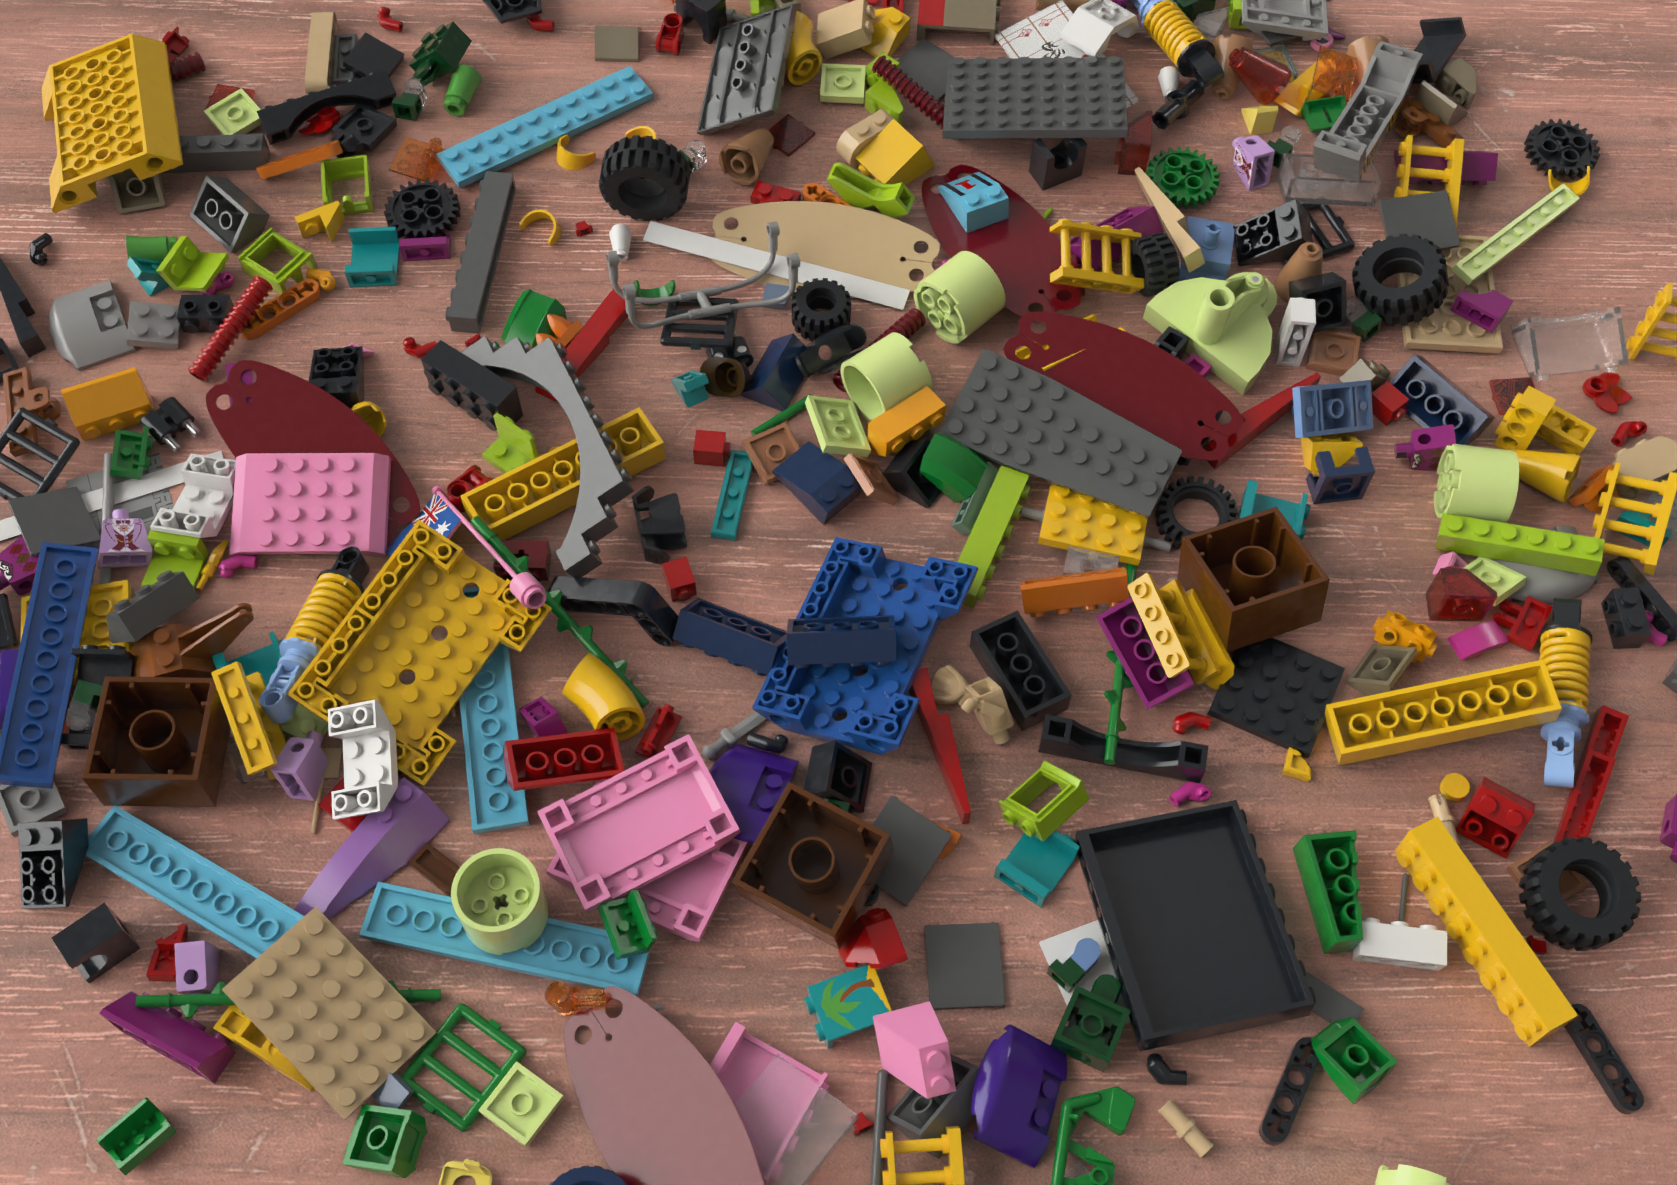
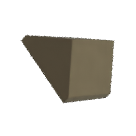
M595 26V61L639 62L642 28Z
M1425 80L1422 81L1414 100L1421 102L1425 109L1438 115L1442 122L1451 127L1466 117L1468 114L1466 110Z
M131 168L108 176L119 214L166 206L164 181L160 173L141 181Z
M1373 644L1346 682L1365 696L1392 691L1418 651L1416 648Z

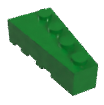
M1356 830L1304 835L1293 847L1324 954L1349 952L1363 940L1361 904L1358 902L1360 882L1357 879L1356 865L1358 864V852H1355Z

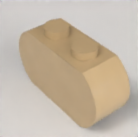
M878 110L842 133L837 142V153L849 165L858 169L860 164L855 157L893 119H896L886 110Z
M1657 436L1651 440L1643 439L1630 449L1623 448L1614 455L1615 459L1612 462L1613 466H1615L1616 462L1621 463L1619 474L1662 482V480L1668 481L1670 472L1677 473V443L1663 436ZM1616 484L1618 493L1626 497H1636L1649 491Z

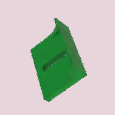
M1346 95L1304 101L1301 112H1303L1302 114L1311 133L1331 130L1346 107ZM1323 110L1326 111L1331 123H1329Z

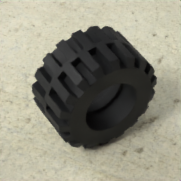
M1161 232L1131 241L1132 274L1134 277L1144 278V288L1139 290L1144 297L1157 295L1179 281L1180 267L1177 252L1166 234Z
M814 278L812 282L807 280L803 282V286L799 285L796 288V292L792 295V324L795 326V331L801 333V337L804 339L808 337L810 341H813L834 328L850 325V294L848 291H845V287L842 284L837 285V281L832 280L830 282L828 278H823V280ZM819 308H823V309H828V310H830V311H827V312H816V311H813V310L819 309Z

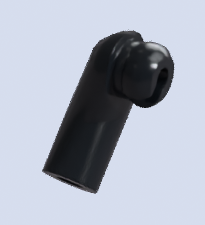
M44 233L30 243L29 258L36 265H44L48 261L46 258L47 254L43 253V249L53 242L49 234Z
M751 732L747 737V744L749 746L778 754L784 752L789 743L788 738L782 734H778L772 739Z
M1152 1053L1148 1056L1146 1067L1157 1083L1161 1085H1187L1186 1070H1171L1163 1060V1057L1158 1053Z

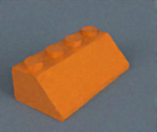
M1125 567L1020 582L1024 613H1030L1031 617L1046 616V611L1056 610L1057 614L1070 613L1073 607L1081 606L1084 611L1098 609V604L1108 603L1109 607H1114L1129 598Z

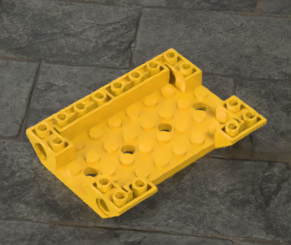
M129 34L49 65L42 86L44 119L46 122L54 119L57 158L49 178L51 207L54 214L97 198L96 181L116 173H121L129 168L132 169L141 181L183 165L167 46L164 42L136 34Z
M418 520L287 695L327 724L328 709L378 700L396 731L398 771L425 787L457 742L438 728L501 643L518 652H522L552 608L545 603L537 609L524 607L510 591L511 580L507 578L505 581L465 555L463 548L421 520ZM468 585H476L479 588V593L477 596L469 598L464 595L465 588ZM439 627L445 628L448 632L447 637L442 641H437L432 637L433 631ZM405 671L414 672L416 676L414 682L409 685L401 683L400 677Z

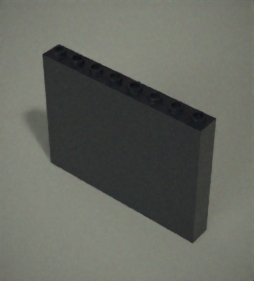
M1237 800L1076 831L1075 841L1080 846L1077 854L1116 978L1121 983V994L1125 1006L1131 1010L1129 1019L1140 1051L1306 1017L1310 1015L1316 1003L1315 993L1311 986L1308 987L1305 980L1304 964L1296 957L1293 936L1288 934L1285 928L1283 910L1278 908L1275 902L1274 887L1272 883H1268L1265 876V863L1262 858H1258L1255 837L1252 833L1249 834L1246 814L1243 809L1240 810Z

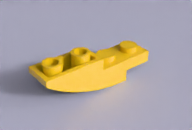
M230 1005L213 1029L263 1060L265 1064L313 1092L315 1088L246 1015H243L236 1005Z

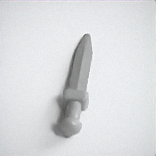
M754 712L732 729L724 728L721 731V738L710 746L705 745L703 747V756L708 760L715 759L717 753L725 747L733 748V746L737 745L738 739L767 718Z

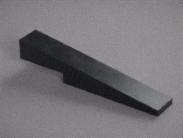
M0 258V291L19 343L28 358L46 350V347L27 318L35 314L33 308Z

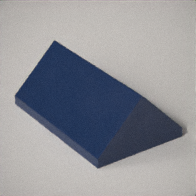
M794 333L773 339L752 373L754 378L750 380L748 387L742 392L741 396L779 411L789 407L805 378L797 365L795 357L805 351L806 348Z

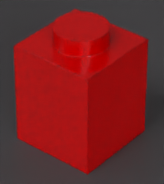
M1385 382L1371 393L1373 415L1386 426L1394 420L1396 422L1399 421L1406 414L1407 410L1405 408L1410 399L1390 382Z
M696 430L693 447L694 464L724 467L725 457H729L731 451V442H727L726 432Z
M687 557L662 563L663 576L672 602L677 600L685 601L697 595L696 583Z

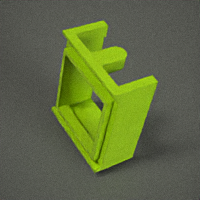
M367 155L321 161L322 198L324 205L333 202L332 181L365 177L364 194L366 201L353 202L351 196L345 195L343 196V204L340 205L344 215L374 212L372 171Z
M272 228L262 234L238 257L244 273L252 278L254 276L262 277L272 285L273 291L279 295L286 291L284 283L290 277L297 283L303 280L300 268L304 264L309 266V268L317 269L311 252L303 250L274 232ZM278 247L294 258L275 275L258 263Z
M1044 760L1039 770L1004 801L999 800L998 802L1003 811L1002 817L1010 826L1015 825L1022 829L1027 836H1034L1041 841H1045L1090 799L1081 779ZM1055 782L1058 783L1062 792L1042 810L1035 813L1026 808L1049 786H1052Z

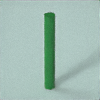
M807 396L751 431L752 435H757L780 425L805 409Z

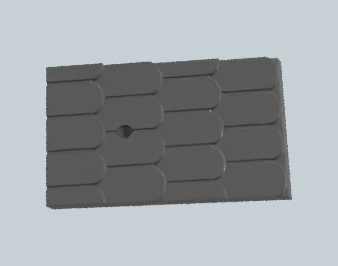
M792 3L719 28L697 134H713L718 130L729 129L741 123H749L760 117H769L778 111L781 87L784 84L786 60L790 51L791 34L794 33L797 8L795 4Z

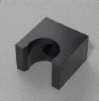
M675 0L676 13L683 19V28L695 19L702 29L703 40L706 43L711 44L717 39L719 28L727 26L726 0Z
M1041 138L1033 140L1029 173L1042 191L1082 176L1087 143L1083 138H1063L1056 147L1049 150Z
M105 903L52 937L67 964L72 969L78 967L88 983H91L141 949L125 923Z

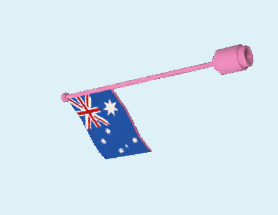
M440 486L432 488L434 496L418 516L397 536L386 551L391 557L418 520H421L448 539L452 537L461 523H463L513 577L510 583V591L524 607L537 609L546 601L545 588L537 579L528 572L516 574L446 498Z

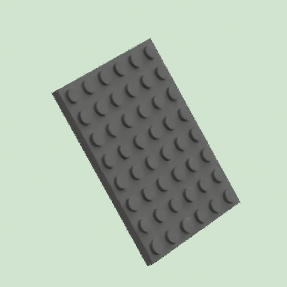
M1046 56L1042 58L999 57L997 59H986L984 57L964 59L957 57L948 59L943 139L1127 138L1124 57L1109 56L1107 58H1096L1088 56L1085 58H1074L1066 56L1064 58H1051Z

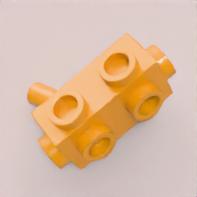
M1388 610L1384 618L1378 616L1372 628V631L1376 632L1373 639L1378 641V645L1416 648L1418 652L1412 660L1413 663L1417 661L1423 662L1425 656L1431 658L1438 645L1433 642L1437 635L1433 629L1424 624H1417L1399 612Z

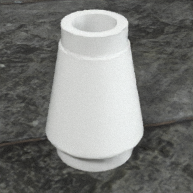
M1172 66L1162 68L1158 75L1165 101H1168V93L1178 90L1180 73Z
M617 224L611 228L609 236L612 249L617 251L619 261H625L628 259L632 232L629 226Z

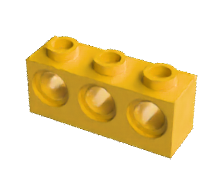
M1531 386L1527 387L1524 394L1518 392L1502 419L1504 421L1500 423L1494 433L1498 435L1494 445L1504 450H1526L1556 402V399Z
M1553 405L1535 435L1566 453L1580 455L1597 428Z

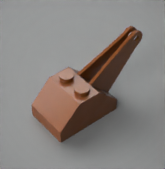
M239 603L197 626L173 623L155 628L139 639L129 650L130 653L135 655L133 676L213 678L211 672L217 669L212 656L223 653L254 620L252 606L248 603Z

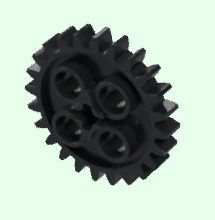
M1550 119L1548 124L1541 121L1540 125H1535L1533 130L1529 131L1524 145H1526L1524 152H1528L1526 158L1532 159L1530 165L1537 164V171L1545 170V176L1548 175V170L1551 169L1553 177L1556 179L1559 175L1563 181H1565L1567 176L1572 180L1576 176L1583 178L1584 174H1587V166H1590V171L1594 169L1600 157V154H1598L1600 147L1596 146L1598 140H1591L1593 134H1586L1587 128L1580 130L1578 123L1572 126L1570 120H1568L1566 124H1563L1561 119H1558L1557 123Z
M429 178L425 180V183H421L420 179H417L414 185L410 181H408V187L400 185L401 191L393 190L394 197H387L388 203L384 205L388 227H396L399 238L404 236L406 239L437 237L438 234L446 236L445 230L452 231V224H458L457 218L461 216L459 211L461 207L457 194H454L453 189H447L446 183L439 186L438 180L431 184Z

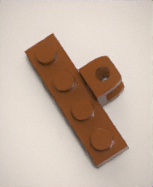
M1406 95L1399 111L1403 118L1393 128L1397 134L1404 139L1408 135H1413L1414 139L1423 131L1443 148L1449 146L1455 138L1463 139L1455 128L1442 122L1438 115L1425 109L1421 102Z
M27 367L3 374L7 425L19 408H26L45 420L47 418L54 420L61 415L59 401L56 398H50L48 388L39 387L33 389L31 371ZM53 407L51 412L46 413L47 408ZM24 419L16 432L38 444L37 426ZM9 441L10 453L14 457L31 453L16 443Z

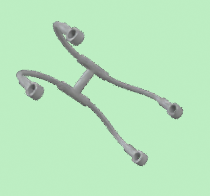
M777 222L766 224L770 257L766 266L759 273L735 284L681 292L675 296L658 298L636 297L633 283L623 285L622 291L617 282L619 279L617 251L606 252L609 280L615 292L625 299L626 313L631 324L639 329H651L685 319L693 320L729 313L731 310L764 307L784 302L792 296L796 283H798L800 258L798 253L789 254L786 257L789 267L790 287L784 295L764 301L731 305L726 303L712 306L707 297L721 295L723 292L752 284L771 269L775 261L776 251L778 250V236L780 235ZM697 299L702 307L690 310L688 313L649 323H640L634 316L636 312L635 303L657 304Z

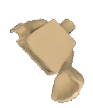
M951 665L941 667L934 674L931 686L935 703L954 704L959 701L958 704L968 714H971L974 710L981 728L988 735L993 736L995 744H1002L1010 740L1007 729L1012 727L1014 723L1003 690L990 677H987L969 685L963 675Z

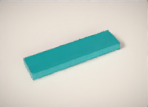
M731 450L711 529V538L736 541L754 467L749 456L744 451Z

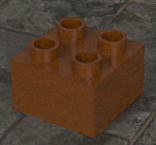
M1277 507L1182 537L1177 579L1186 592L1194 588L1227 652L1321 621L1330 579Z
M105 676L82 776L84 782L104 806L216 807L230 724L213 678Z
M789 782L738 870L732 884L744 899L840 950L894 851L891 835Z

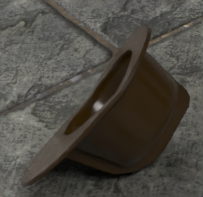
M708 358L700 367V372L705 373L709 383L704 385L706 391L715 396L738 397L748 387L750 380L754 378V375L750 374L748 367L743 362L731 358Z

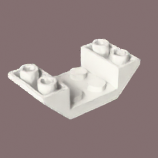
M1091 0L1077 8L1060 32L1059 37L1066 40L1069 45L1080 48L1086 55L1096 57L1106 51L1111 35L1117 32L1119 36L1129 38L1138 33L1140 27L1136 15L1110 0Z
M191 453L181 470L185 482L182 493L172 510L160 508L150 526L151 530L198 538L217 536L233 506L236 460Z
M378 700L328 709L329 737L342 739L345 787L343 790L331 792L332 819L338 820L383 812L398 788L396 731Z

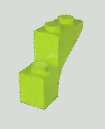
M883 52L866 66L865 83L870 88L865 91V108L872 114L880 109H884L902 125L901 115L903 113V106L893 86H889L888 81L884 82L882 76L878 77L877 72H872L874 63L883 55L886 56V60H891V64H896L897 69H899L900 63Z
M841 162L833 165L827 178L828 183L851 206L863 209L875 205L883 215L892 218L909 214L915 200V196L903 182L896 184L879 183Z

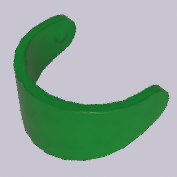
M635 280L633 282L636 297L643 298L672 296L676 288L674 280H670L666 285L653 289H640L639 281ZM657 303V304H643V305L652 306V305H658V304H661V303Z

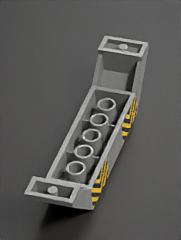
M1383 41L1379 42L1361 84L1330 132L1322 130L1315 140L1314 168L1326 174L1343 177L1347 181H1360L1396 121L1422 59V53Z

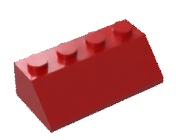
M615 728L505 741L504 763L508 783L513 791L609 779L625 771Z

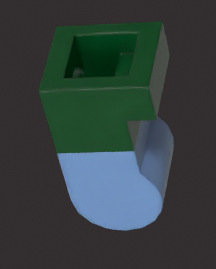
M1091 938L1080 940L1075 947L1074 953L1063 964L1056 959L1049 966L1047 974L1069 993L1097 963L1101 952L1099 944Z

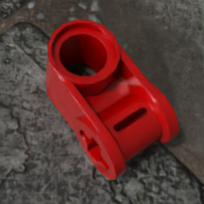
M670 13L664 17L656 39L657 53L665 51L672 52L676 56L680 54L684 38L683 19L679 14Z
M473 465L457 479L449 483L446 489L448 499L460 513L465 512L461 497L458 496L493 480V478L485 476L479 466Z

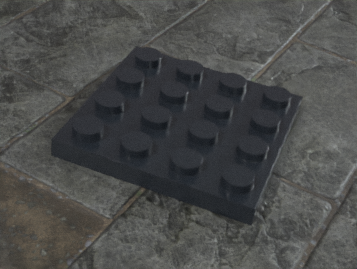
M1272 637L1236 649L1231 659L1234 664V676L1226 683L1220 684L1207 715L1285 749L1291 747L1302 754L1301 756L1309 758L1325 719L1326 705L1331 704L1345 668Z

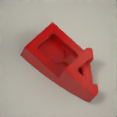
M186 923L177 926L178 930L167 938L163 939L160 937L155 941L158 948L154 950L146 976L149 981L176 982L175 943L187 942L188 926Z

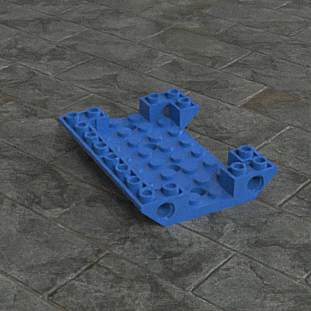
M835 537L796 619L894 615L897 661H891L888 665L864 662V665L861 666L837 663V666L834 667L810 664V667L796 668L794 665H788L786 637L753 704V710L784 730L829 742L837 741L844 746L882 755L900 748L920 703L919 698L907 696L940 621L960 612L977 574L978 567L930 556L925 566L887 559L882 546ZM899 584H907L906 588L900 591L895 590ZM868 669L866 674L855 676L858 670ZM847 713L845 719L835 721V717L838 714Z

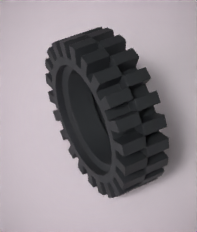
M1188 476L1186 483L1183 478L1178 479L1176 484L1174 482L1170 483L1168 489L1165 488L1160 497L1155 517H1157L1155 521L1156 526H1160L1158 532L1160 535L1166 533L1164 540L1167 542L1174 540L1172 547L1178 549L1182 543V537L1197 533L1181 526L1174 516V506L1184 499L1197 498L1212 505L1219 517V523L1216 526L1237 520L1236 502L1234 499L1230 500L1232 494L1229 491L1222 493L1223 485L1219 484L1214 488L1215 480L1212 479L1209 480L1208 484H1204V477L1201 476L1198 477L1197 482H1194L1193 476Z

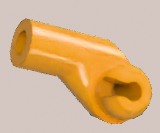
M314 268L307 269V279L319 281L320 286L325 291H331L335 288L336 280L330 271Z

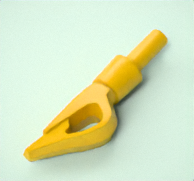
M223 540L213 549L206 566L201 572L202 577L195 587L196 590L202 591L207 580L212 579L216 568L227 551L226 548L229 544L227 540Z

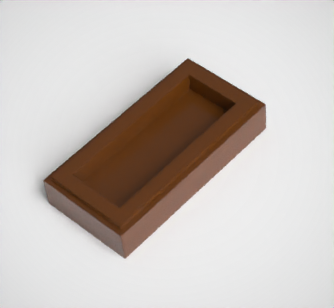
M426 842L408 862V865L444 894L451 897L453 879L460 867Z

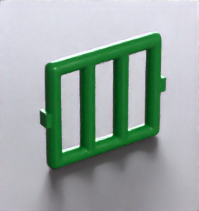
M460 1003L400 1078L414 1091L412 1095L424 1104V1109L432 1115L437 1113L458 1130L465 1132L480 1115L478 1111L516 1061L518 1063L521 1062L527 1050L500 1030L502 1028L501 1025L493 1019L488 1021L466 1004ZM462 1018L512 1053L502 1067H499L451 1032ZM443 1041L493 1077L482 1092L432 1056ZM424 1065L474 1102L463 1117L413 1080Z

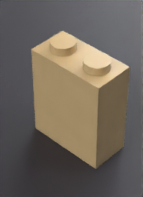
M854 0L818 14L815 45L825 59L872 43V33H874L873 18L875 17L873 6L869 5L866 0Z

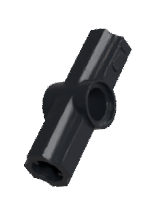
M1191 80L1181 90L1171 91L1167 95L1168 101L1152 115V122L1159 129H1166L1176 119L1187 117L1189 115V107L1204 94V88L1200 86L1198 81Z

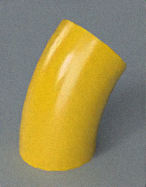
M796 11L794 33L791 34L790 51L785 68V77L794 85H803L812 80L819 72L823 58L813 42V24L811 20L799 11Z
M588 653L569 677L563 688L562 695L579 708L590 721L594 730L615 728L618 742L630 739L639 733L644 726L646 719L642 708L626 683L603 661L592 653Z

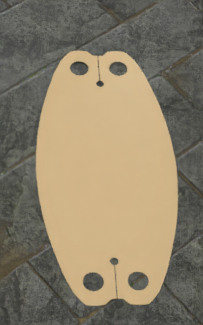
M784 201L736 207L717 214L714 217L712 226L716 232L715 238L770 253L766 224L777 222L780 235L778 236L776 255L787 257L789 254L798 253L800 261L908 289L910 292L916 290L921 282L912 281L909 277L910 271L913 269L922 270L924 273L923 279H925L935 271L932 267V262L938 256L940 244L935 238L912 225L873 211L827 202ZM733 217L737 219L738 227L736 229L728 230L724 227V221L727 218ZM746 237L747 240L745 242H742L741 238ZM918 241H924L928 244V251L919 254L914 250V244ZM905 257L906 261L902 262L900 258ZM711 259L724 269L747 279L759 273L756 270ZM767 273L756 281L763 285L771 283L790 287L789 279ZM800 282L796 283V288H797L799 285H800V286H803V283H800Z

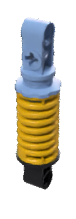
M1128 0L1139 11L1143 30H1146L1156 44L1159 45L1172 63L1175 64L1182 76L1195 77L1202 88H1206L1224 78L1221 65L1214 59V45L1202 35L1174 0Z
M351 546L343 549L338 554L332 569H326L319 573L315 586L311 590L303 608L300 610L285 639L279 645V653L282 657L279 659L277 668L271 675L264 692L259 697V704L275 724H282L292 717L298 702L289 697L287 693L365 591L362 583L368 575L370 568L357 547Z
M1553 598V625L1543 628L1539 633V641L1541 643L1539 660L1544 659L1562 707L1556 721L1540 724L1542 726L1541 737L1547 741L1544 786L1573 788L1574 743L1581 739L1580 728L1589 723L1586 707L1589 704L1587 698L1589 695L1588 679L1590 677L1589 652L1593 636L1589 630L1579 626L1582 599Z

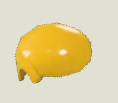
M363 401L351 408L379 437L385 433L386 418L384 412L376 403Z

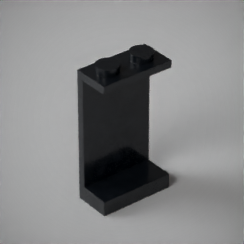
M1462 17L1420 20L1423 38L1414 51L1422 53L1423 56L1411 84H1420L1423 80L1428 83L1435 82L1466 37Z
M82 645V649L71 648V654L79 658L75 689L79 680L103 685L105 676L133 677L135 655L127 651L124 646L111 645L109 649H99L95 645ZM73 702L69 734H62L61 746L75 750L89 749L97 709L80 704L75 706Z

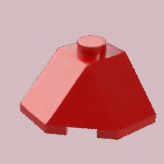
M874 908L867 911L866 914L858 916L843 945L838 950L839 956L846 967L856 968L858 963L870 964L871 969H883L908 960L894 920L886 908Z

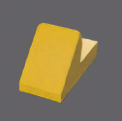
M339 201L294 217L303 238L325 230L331 242L345 220Z

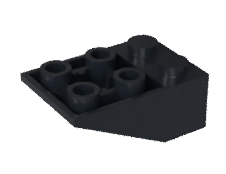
M1296 199L1233 226V229H1235L1234 239L1239 266L1289 260L1303 243H1313L1308 211Z
M363 346L314 350L309 382L331 394L350 409L355 404L363 402Z
M87 818L18 823L22 909L69 907L89 847Z

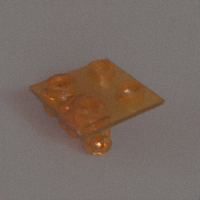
M1320 46L1311 89L1325 93L1329 97L1346 95V101L1349 102L1358 59Z
M406 136L389 171L420 179L423 182L429 178L432 184L442 166L438 161L437 153L446 149L442 148V141L437 137L431 139L428 144Z

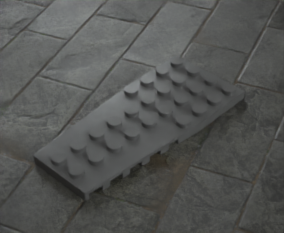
M987 349L982 350L940 430V433L960 441L979 455L1000 465L1028 474L1034 478L1045 479L1048 483L1056 486L1072 489V492L1097 498V501L1121 507L1120 509L1127 512L1132 511L1141 514L1146 519L1150 518L1182 454L1181 449L1061 383Z

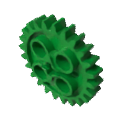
M1180 146L1177 147L1176 151L1169 147L1167 153L1161 150L1159 156L1154 155L1153 160L1149 161L1146 175L1172 203H1175L1177 209L1180 204L1185 209H1188L1189 204L1197 208L1198 202L1201 205H1205L1206 200L1211 201L1219 186L1220 172H1216L1218 166L1212 165L1213 159L1205 160V153L1200 156L1197 155V149L1192 153L1189 147L1185 151H1182Z

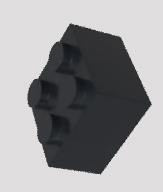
M1329 272L1289 282V300L1290 297L1315 299L1316 324L1312 333L1346 326L1345 279L1334 272Z

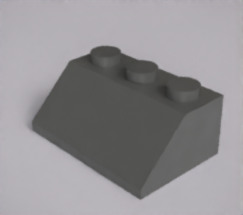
M214 176L205 177L189 214L193 220L231 253H236L262 234L270 216L228 178Z
M166 571L156 578L158 581L150 586L148 584L136 590V596L132 599H124L113 606L114 611L106 615L111 642H136L198 600L200 597L183 571Z
M950 1054L956 1091L927 1099L910 1088L887 1115L888 1121L910 1140L941 1138L942 1134H946V1127L959 1126L962 1131L975 1116L971 1115L974 1084L979 1069L978 1066ZM942 1151L927 1152L938 1159L943 1155Z

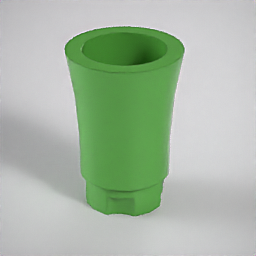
M458 64L456 69L452 71L443 108L450 115L458 117L459 115H464L465 110L468 109L476 89L482 82V77L478 71L463 64Z
M127 235L126 248L128 259L136 257L163 261L178 238L177 236L140 237Z

